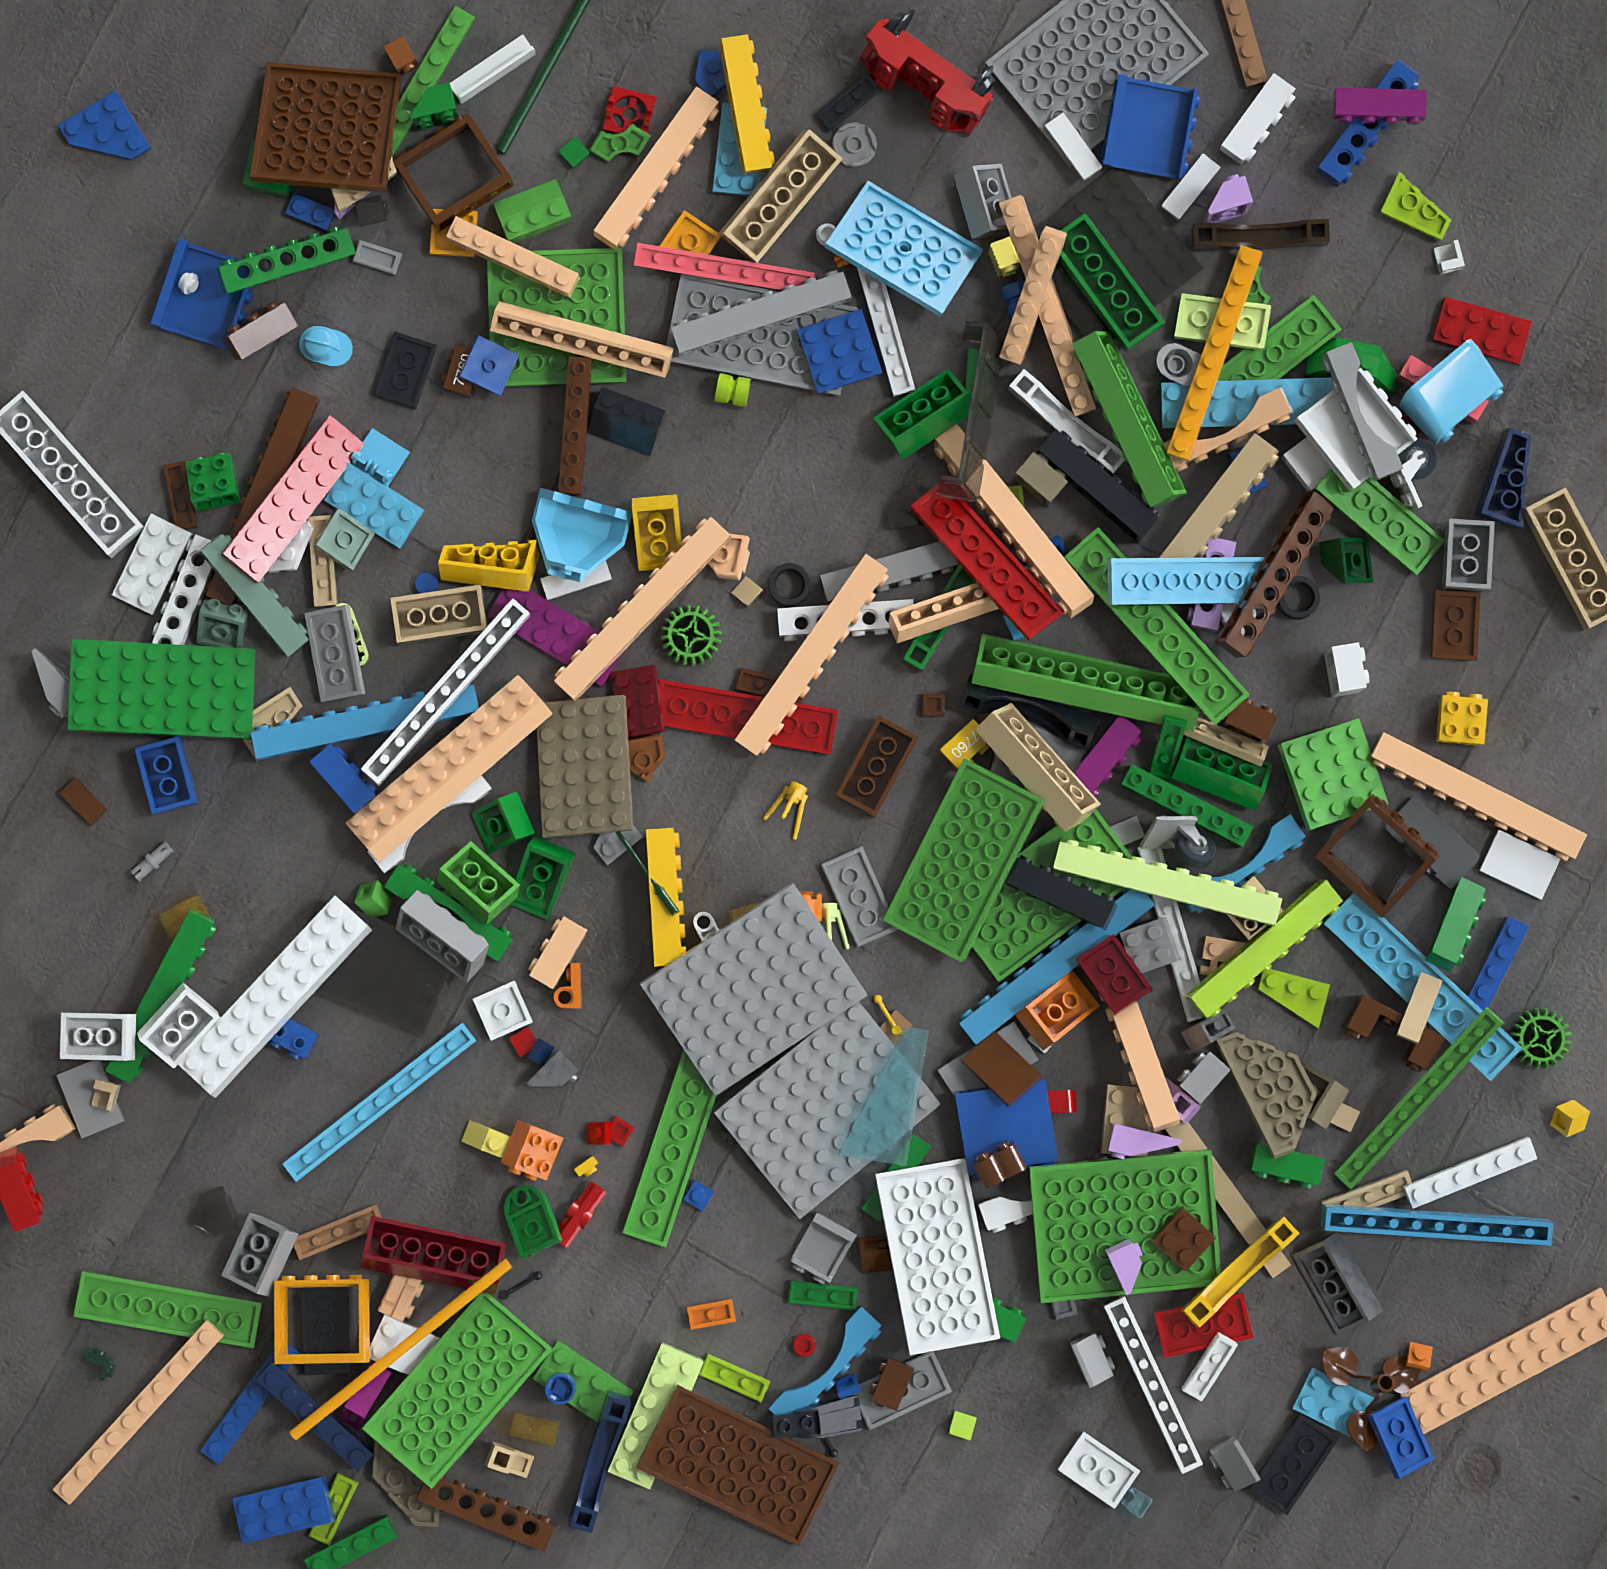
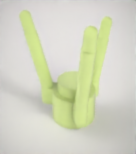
M822 903V922L826 923V933L832 940L831 922H836L837 918L845 949L848 950L849 944L841 918V910L837 909V903Z

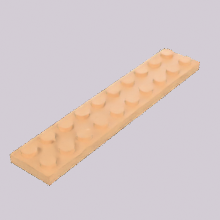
M1599 1287L1422 1381L1408 1390V1393L1399 1395L1400 1397L1407 1396L1421 1430L1425 1434L1607 1337V1297L1602 1288Z

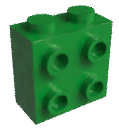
M218 453L212 457L195 458L192 461L185 462L191 502L196 512L240 503L235 465L230 453Z

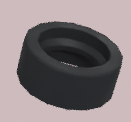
M785 563L777 566L772 571L768 580V590L772 599L784 607H794L801 604L807 599L811 589V580L807 571L795 563ZM785 572H794L802 579V591L794 598H785L777 591V579Z
M1296 576L1290 581L1287 589L1293 585L1305 586L1311 593L1310 605L1302 611L1292 610L1286 604L1285 596L1279 600L1277 605L1284 616L1290 619L1301 620L1309 617L1317 610L1320 603V592L1318 586L1311 579L1305 576Z

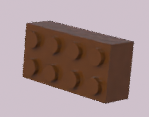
M878 715L835 797L875 818L913 749L918 736Z

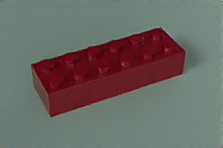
M371 1216L360 1268L468 1289L503 1261L506 1243ZM499 1279L481 1293L495 1295Z

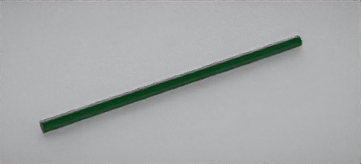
M578 0L500 140L496 148L500 153L506 155L590 0Z

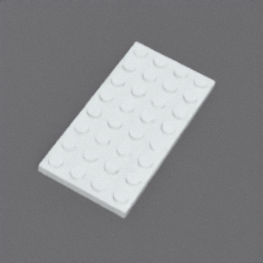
M965 1158L876 1174L875 1178L909 1356L1000 1339Z

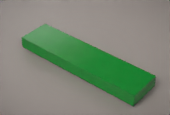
M912 1134L887 1172L918 1167L932 1146ZM876 1186L861 1209L880 1222L883 1215Z

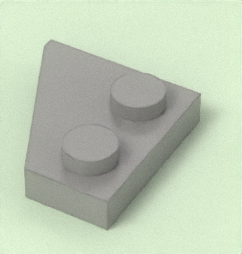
M634 825L633 831L621 832L631 847L643 838ZM615 832L601 833L593 847L607 865H610L628 850Z

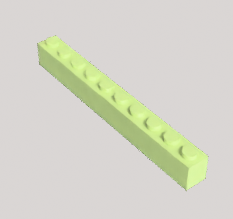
M1066 839L1065 843H1059L1053 867L1054 870L1271 926L1276 925L1282 898H1278L1279 893L1265 890V894L1256 892V887L1243 885L1242 888L1235 887L1232 881L1221 879L1220 882L1212 881V876L1201 873L1198 874V877L1189 875V870L1177 867L1176 871L1169 870L1166 864L1154 862V865L1145 864V859L1135 856H1132L1131 860L1122 858L1123 853L1110 850L1109 854L1102 853L1099 847L1088 845L1087 848L1079 847V842Z

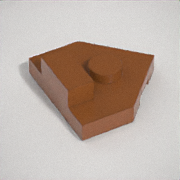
M661 733L628 739L630 771L647 783L665 758Z

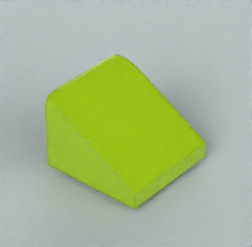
M955 1411L948 1433L971 1440L977 1417Z

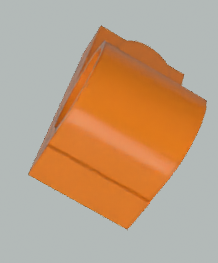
M570 963L571 968H566L567 982H571V986L557 989L554 993V1002L560 1008L582 1009L581 963ZM563 991H568L571 994V1001L568 1004H562L559 1001V995Z

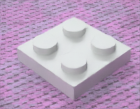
M515 981L473 999L491 1041L533 1023Z

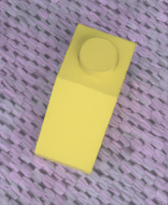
M469 1120L461 1142L502 1158L511 1136Z

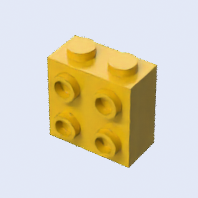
M1446 692V695L1440 696L1436 742L1475 746L1484 745L1488 699H1482L1480 694H1469L1468 697H1459L1460 693Z

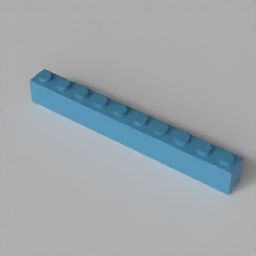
M469 685L437 722L469 716L479 709L474 685ZM417 692L411 694V698L402 700V696L388 699L389 703L385 704L375 701L367 703L366 708L358 709L357 706L344 708L343 713L336 714L335 711H328L322 713V717L313 719V715L299 718L300 722L296 723L286 720L278 722L277 727L268 728V725L255 727V731L250 733L256 760H264L320 748L329 744L334 745L394 732L426 695L424 692Z
M1124 888L1121 891L1123 895L1117 900L1114 898L1113 902L1118 907L1106 931L1088 922L1081 928L1078 925L1067 933L1069 937L1062 942L1059 939L1049 947L1052 950L1045 956L1041 953L1031 961L1034 965L1028 970L1023 967L1014 974L1016 978L1010 984L1005 981L996 988L998 992L992 998L987 995L978 1002L980 1006L974 1012L969 1009L960 1016L962 1021L959 1025L972 1042L977 1045L1078 966L1076 958L1114 934L1116 936L1152 908L1155 904L1146 893Z
M1322 1204L1320 1226L1325 1231L1549 1246L1552 1245L1553 1222L1544 1218Z

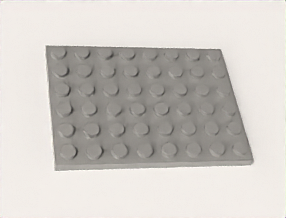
M1062 0L986 61L985 65L987 68L991 65L994 66L992 74L1067 165L1071 167L1072 164L1046 130L1045 125L1061 113H1064L1089 149L1092 150L1104 141L1116 75L1122 74L1127 75L1129 78L1172 86L1208 57L1209 53L1165 0Z
M793 882L640 982V985L715 1096L868 996Z
M858 1001L809 1034L714 1111V1114L795 1215L801 1219L935 1110L941 1103Z

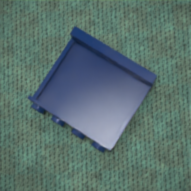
M1122 74L1116 75L1100 164L1102 166L1176 180L1182 179V176L1186 175L1188 169V162H1185L1186 154L1190 153L1192 140L1189 139L1190 131L1194 130L1196 124V117H1193L1194 109L1198 108L1200 102V95H1197L1198 89H1187L1139 80Z
M179 238L151 320L152 326L230 351L222 336L228 333L227 329L237 323L239 325L244 324L246 318L244 310L246 304L251 303L253 291H251L252 287L224 295L216 269L221 267L220 262L234 259V262H237L240 259L190 244L188 241ZM238 267L237 275L240 278H247L248 271L245 267ZM187 272L196 274L199 281L197 289L188 295L182 293V290L178 287L180 278Z
M1044 1077L1009 1108L987 1087L954 1092L968 1175H973V1178H979L980 1176L973 1165V1161L976 1160L975 1157L984 1151H988V1153L995 1151L996 1146L1006 1140L1009 1143L1014 1141L1027 1166L1025 1170L1029 1169L1033 1164L1040 1163V1166L1052 1165L1054 1161L1059 1160Z

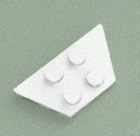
M308 520L305 521L267 572L276 573L282 570H297L314 529Z

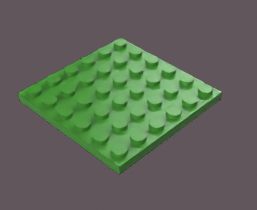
M612 248L531 251L579 274L580 279L571 298L487 260L489 339L519 355L505 387L567 385L569 356L589 357L490 331L494 310L499 301L625 335L622 248H618L616 251ZM592 358L591 384L627 383L626 367Z

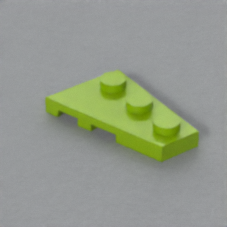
M1399 171L1380 214L1441 242L1451 219L1432 201L1430 202Z

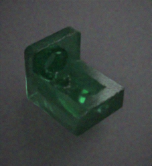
M93 1347V1350H86L83 1360L103 1366L104 1369L100 1380L106 1381L108 1377L112 1378L115 1372L116 1365L113 1364L115 1358L105 1355V1350Z

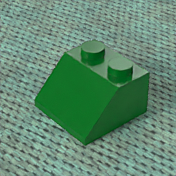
M517 792L497 798L471 813L488 854L517 843L535 833Z

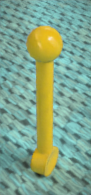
M875 995L873 1000L875 1003H878L892 1027V1033L896 1036L900 1035L902 1030L894 1023L882 1003L881 995Z

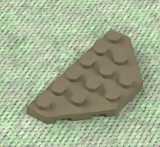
M1238 1032L1217 1039L1215 1044L1226 1066L1230 1069L1229 1072L1272 1158L1276 1159L1294 1152L1317 1095L1298 1056L1290 1052L1287 1054L1276 1050L1274 1046L1259 1040L1256 1042L1245 1038V1035Z
M375 1441L372 1475L374 1480L381 1485L388 1493V1496L402 1509L415 1526L439 1527L440 1509L416 1499L423 1482ZM441 1488L438 1490V1496H439L440 1498H441Z

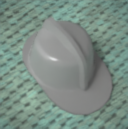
M1176 343L1167 344L1158 352L1156 358L1157 367L1160 373L1168 379L1190 387L1201 355Z

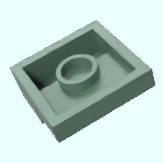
M217 599L204 600L199 611L196 643L211 647L243 648L248 611L244 610L240 605L228 606L221 604Z

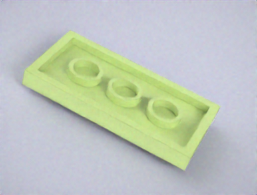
M1182 293L1174 335L1175 339L1206 343L1222 299ZM1245 302L1230 346L1264 351L1271 305Z

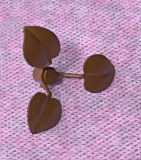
M1345 1347L1325 1349L1322 1355V1366L1327 1378L1332 1383L1338 1386H1346L1349 1384L1351 1377L1359 1380L1370 1381L1371 1390L1376 1394V1397L1366 1407L1365 1412L1355 1411L1347 1421V1430L1350 1437L1362 1450L1368 1451L1378 1442L1368 1419V1415L1372 1414L1369 1413L1370 1409L1383 1397L1384 1393L1391 1390L1399 1394L1408 1393V1390L1416 1385L1421 1369L1406 1366L1407 1357L1394 1356L1387 1359L1382 1365V1375L1376 1377L1356 1375L1354 1373L1358 1370L1359 1362L1353 1351Z

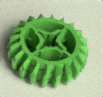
M687 605V612L683 613L681 607H678L680 615L677 616L672 611L670 615L673 621L667 618L664 620L669 625V628L661 627V631L667 632V635L661 636V640H668L663 645V649L671 647L667 655L670 657L676 653L674 661L678 662L682 657V664L685 666L688 659H691L692 666H695V659L699 658L701 664H704L702 656L706 655L708 659H711L712 655L709 651L711 650L715 653L718 651L713 644H721V640L716 639L715 636L722 635V632L719 630L714 631V628L719 627L720 624L719 622L711 623L715 616L712 614L707 618L708 609L706 608L700 614V606L698 605L695 607V612H691L690 605ZM692 617L687 628H674L681 620ZM698 619L708 626L710 636L702 634L697 630ZM694 625V633L698 637L696 639L693 638V641H690L688 646V637L684 634L686 632L689 633V630H692ZM672 635L685 640L684 652L675 646ZM695 643H708L703 650L690 654Z
M1534 1008L1533 1016L1529 1011H1526L1525 1016L1527 1019L1525 1020L1519 1016L1517 1019L1521 1025H1512L1518 1031L1517 1033L1510 1032V1036L1516 1037V1042L1522 1047L1520 1051L1522 1054L1518 1060L1523 1061L1527 1058L1525 1064L1527 1067H1530L1534 1061V1069H1539L1541 1062L1542 1067L1548 1069V1061L1552 1066H1557L1555 1058L1563 1061L1564 1057L1560 1053H1569V1050L1564 1048V1045H1571L1572 1041L1565 1040V1036H1571L1572 1033H1564L1563 1029L1568 1028L1569 1025L1568 1023L1560 1025V1022L1563 1020L1562 1016L1554 1019L1556 1011H1551L1549 1016H1547V1008L1542 1009L1541 1015L1538 1008ZM1535 1020H1545L1552 1024L1554 1028L1544 1031L1540 1025H1537ZM1530 1025L1532 1035L1524 1043L1523 1035L1527 1026ZM1538 1032H1540V1035H1548L1543 1039V1045H1541V1042L1533 1043L1539 1038ZM1558 1034V1044L1552 1052L1550 1040ZM1537 1046L1545 1053L1546 1057L1539 1058L1533 1056L1528 1052V1049Z

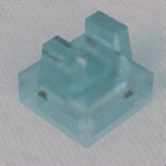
M1131 1487L1129 1492L1134 1495V1498L1131 1502L1123 1499L1121 1503L1129 1512L1142 1518L1154 1499L1142 1491Z

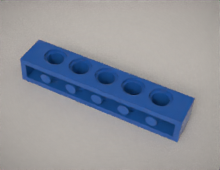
M1397 60L1376 89H1391L1390 86L1392 84H1397L1401 89L1415 90L1419 85L1416 82L1419 74ZM1353 120L1319 165L1316 172L1337 187L1341 182L1346 184L1353 174L1350 171L1354 164L1358 166L1366 157V154L1363 153L1368 146L1372 148L1380 138L1376 134L1381 128L1386 130L1389 124H1385L1384 120H1375V128L1367 129L1361 120ZM1359 138L1362 146L1354 147L1351 144V139ZM1338 156H1346L1349 164L1341 165L1338 162Z

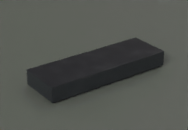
M867 72L819 110L815 116L825 129L831 132L879 94L881 88L875 84V81Z

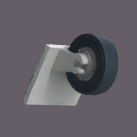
M1196 816L1156 817L1140 844L1141 849L1174 848L1178 858L1186 865L1194 868L1208 866L1216 854L1214 842L1206 834L1199 832L1194 826L1198 820Z

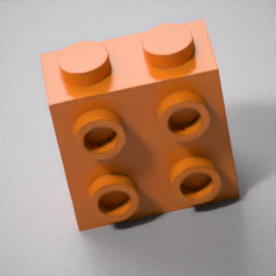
M517 1120L501 1163L509 1166L508 1171L517 1175L525 1172L524 1177L536 1181L538 1177L547 1180L563 1137Z

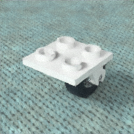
M1419 438L1398 454L1403 469L1390 476L1393 486L1398 488L1402 495L1400 496L1401 503L1410 511L1422 507L1411 479L1417 480L1427 477L1433 472L1437 463L1434 447L1429 442Z

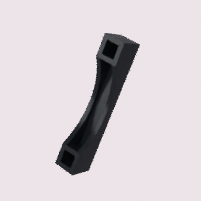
M969 675L959 705L960 708L978 714H986L1012 703L1023 717L1046 726L1060 736L1065 743L1088 751L1099 717L1042 698L973 684V675Z

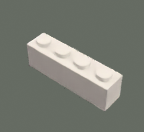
M1273 73L1219 150L1240 165L1245 160L1249 162L1256 153V150L1253 148L1258 142L1262 144L1269 135V132L1266 130L1271 124L1275 126L1282 117V114L1279 112L1284 106L1288 108L1295 99L1293 93L1296 88Z

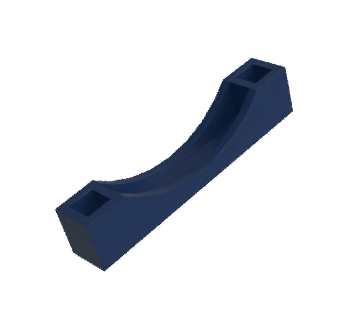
M274 1359L256 1377V1380L301 1421L321 1406L279 1364H275ZM331 1414L311 1428L315 1434L357 1472L374 1454L373 1449Z
M607 1390L568 1522L571 1528L592 1533L609 1466L631 1406L630 1396Z

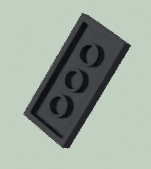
M300 1287L304 1354L350 1353L347 1287ZM351 1363L304 1364L305 1375L351 1373Z
M1300 1413L1258 1475L1261 1480L1251 1484L1248 1489L1285 1515H1288L1338 1442V1439Z

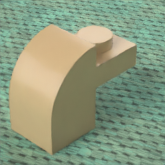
M492 1442L485 1465L488 1468L506 1474L512 1473L527 1478L534 1456L513 1449L510 1446Z

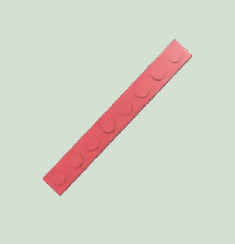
M637 243L633 264L635 266L782 290L783 287L792 284L795 287L803 285V281L815 277L813 272Z

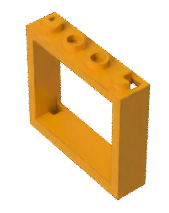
M318 1275L304 1276V1280H296V1276H282V1281H274L275 1364L370 1362L369 1279H362V1275H348V1279L340 1280V1275H326V1280H318ZM359 1286V1353L288 1354V1288Z

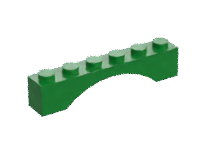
M959 564L942 594L972 585L975 581ZM949 626L917 636L902 661L922 673Z
M407 863L404 867L400 864L397 866L384 886L386 889L403 900H408L418 890L422 894L430 896L433 902L450 908L464 920L472 932L485 938L489 944L486 955L500 962L514 941L510 937L512 934L510 931L502 926L497 929L491 925L493 920L485 925L464 905L453 900L454 896L445 888L441 892L434 887L436 883L425 876L421 879L415 875L417 870Z

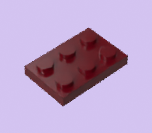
M656 665L611 672L614 696H626L628 739L665 732Z
M1114 934L1076 958V962L1114 1016L1153 991Z

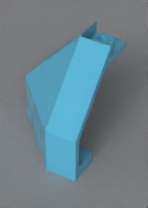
M540 488L532 524L547 573L576 582L583 580L625 545L633 513Z

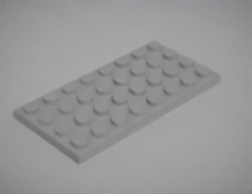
M681 273L666 346L674 348L671 363L817 392L797 329L856 311L858 308L840 304L680 356L671 331V327L675 326V322L687 319L689 322L695 320L696 316L701 313L709 312V315L717 313V309L730 305L732 308L738 306L742 300L751 298L754 301L760 299L761 294L773 291ZM842 387L825 392L824 394L840 397Z

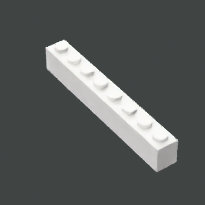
M1122 1295L1103 1304L1102 1306L1179 1471L1184 1474L1203 1465L1125 1296Z

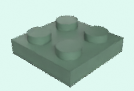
M337 508L315 542L314 547L347 570L352 571L375 533L340 508Z

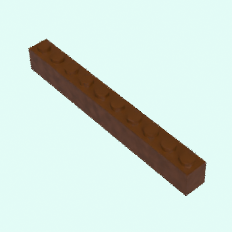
M292 387L291 392L287 391L283 399L284 409L282 413L278 412L274 421V425L277 426L274 433H270L265 443L268 446L265 454L260 455L257 462L259 467L257 474H253L248 483V487H250L247 496L244 495L240 502L239 508H242L239 517L235 516L232 521L231 529L233 531L230 536L232 540L297 457L320 402L318 397ZM215 572L213 579L209 578L205 586L206 596L210 599H217L220 603L228 606L236 604L237 598Z

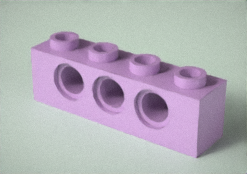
M1219 538L1216 540L1211 539L1207 545L1209 549L1204 558H1211L1213 556L1218 558L1234 557L1236 542ZM1194 603V608H1189L1187 621H1191L1190 627L1217 632L1224 603H1211L1212 610L1210 612H1204L1200 607V603Z

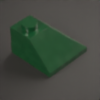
M1336 538L1319 542L1321 564L1341 583H1373L1368 538Z

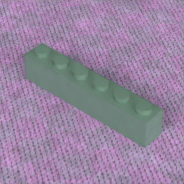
M219 534L199 550V553L285 657H289L309 640L306 637V634H308L307 630L301 623L296 624L293 621V613L286 605L282 607L277 601L279 596L272 588L267 589L263 584L265 579L263 577L259 583H255L221 555L232 539L229 535Z

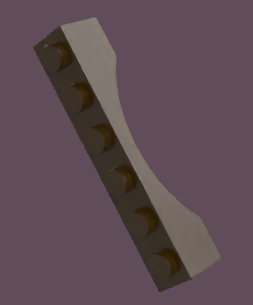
M1308 219L1261 225L1196 223L1191 228L1192 251L1240 249L1241 245L1252 249L1327 246L1330 242L1329 219Z

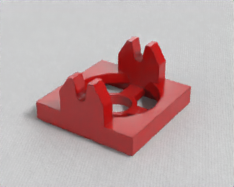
M613 86L612 94L608 100V107L606 108L603 131L614 134L622 133L631 126V123L640 120L644 121V124L639 128L649 133L657 97ZM631 97L629 105L624 108L614 107L621 99ZM637 99L645 105L646 114L638 112L636 108ZM632 108L636 111L637 115L635 119L627 120L624 118V111ZM613 114L622 117L624 121L623 128L616 124Z

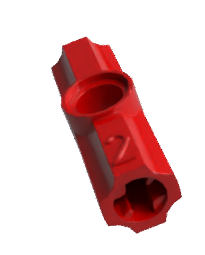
M593 1181L589 1183L580 1198L575 1200L565 1214V1219L558 1226L563 1240L560 1244L566 1248L570 1246L579 1231L584 1229L594 1215V1210L606 1196L607 1191Z

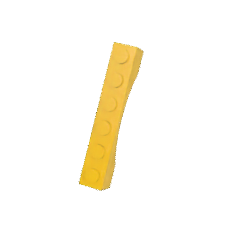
M1279 1217L1184 1306L1181 1311L1196 1327L1200 1328L1252 1275L1283 1250L1300 1233L1285 1217Z

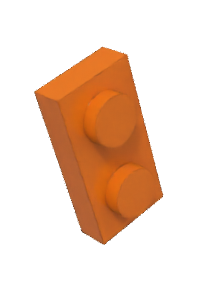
M732 1299L687 1307L691 1330L736 1322Z

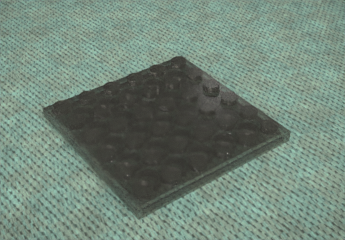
M1113 168L1035 230L1040 240L1042 231L1046 226L1060 231L1086 213L1154 308L1203 270L1201 264L1124 169ZM1058 260L1052 279L1064 312L1084 337L1095 331H1110Z

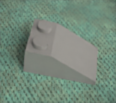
M34 648L31 652L46 698L51 703L49 708L57 716L68 718L70 680L41 651Z

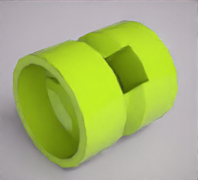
M720 373L715 393V402L725 404L732 400L734 406L746 408L751 379L738 377L734 380L733 376Z

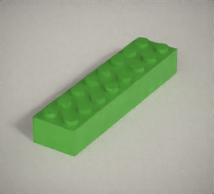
M1095 331L1072 344L1074 356L1078 362H1081L1084 368L1083 375L1085 379L1091 382L1093 386V396L1098 403H1101L1104 409L1102 414L1114 430L1112 435L1123 449L1122 456L1133 470L1132 477L1143 491L1141 495L1144 502L1149 504L1150 507L1162 506L1187 494L1110 331Z

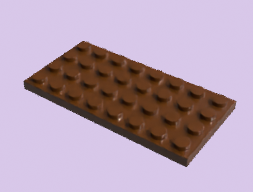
M676 1384L636 1468L799 1546L839 1466V1462L788 1437L776 1439L773 1437L772 1429Z

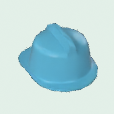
M322 326L310 327L302 333L299 340V348L305 358L328 366L343 365L352 355L353 346L347 335Z

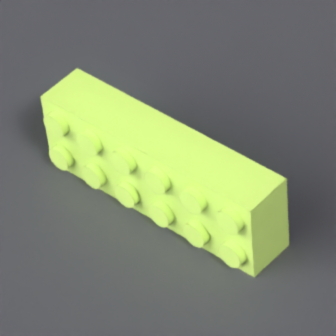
M662 1342L608 1472L647 1489L651 1488L655 1477L637 1469L636 1465L676 1384L692 1391L703 1365V1359Z

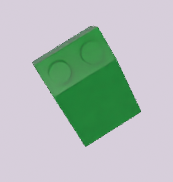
M534 836L527 845L515 879L520 884L518 896L510 905L549 921L570 873L576 853Z

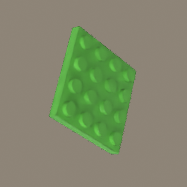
M1359 718L1277 745L1307 831L1351 817L1372 794L1375 797L1378 796L1381 800L1384 799L1388 804L1376 766L1372 764L1374 760L1370 758L1371 751Z

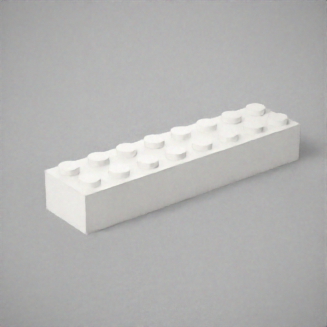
M24 391L20 392L0 410V434L109 557L113 558L143 531L144 526Z

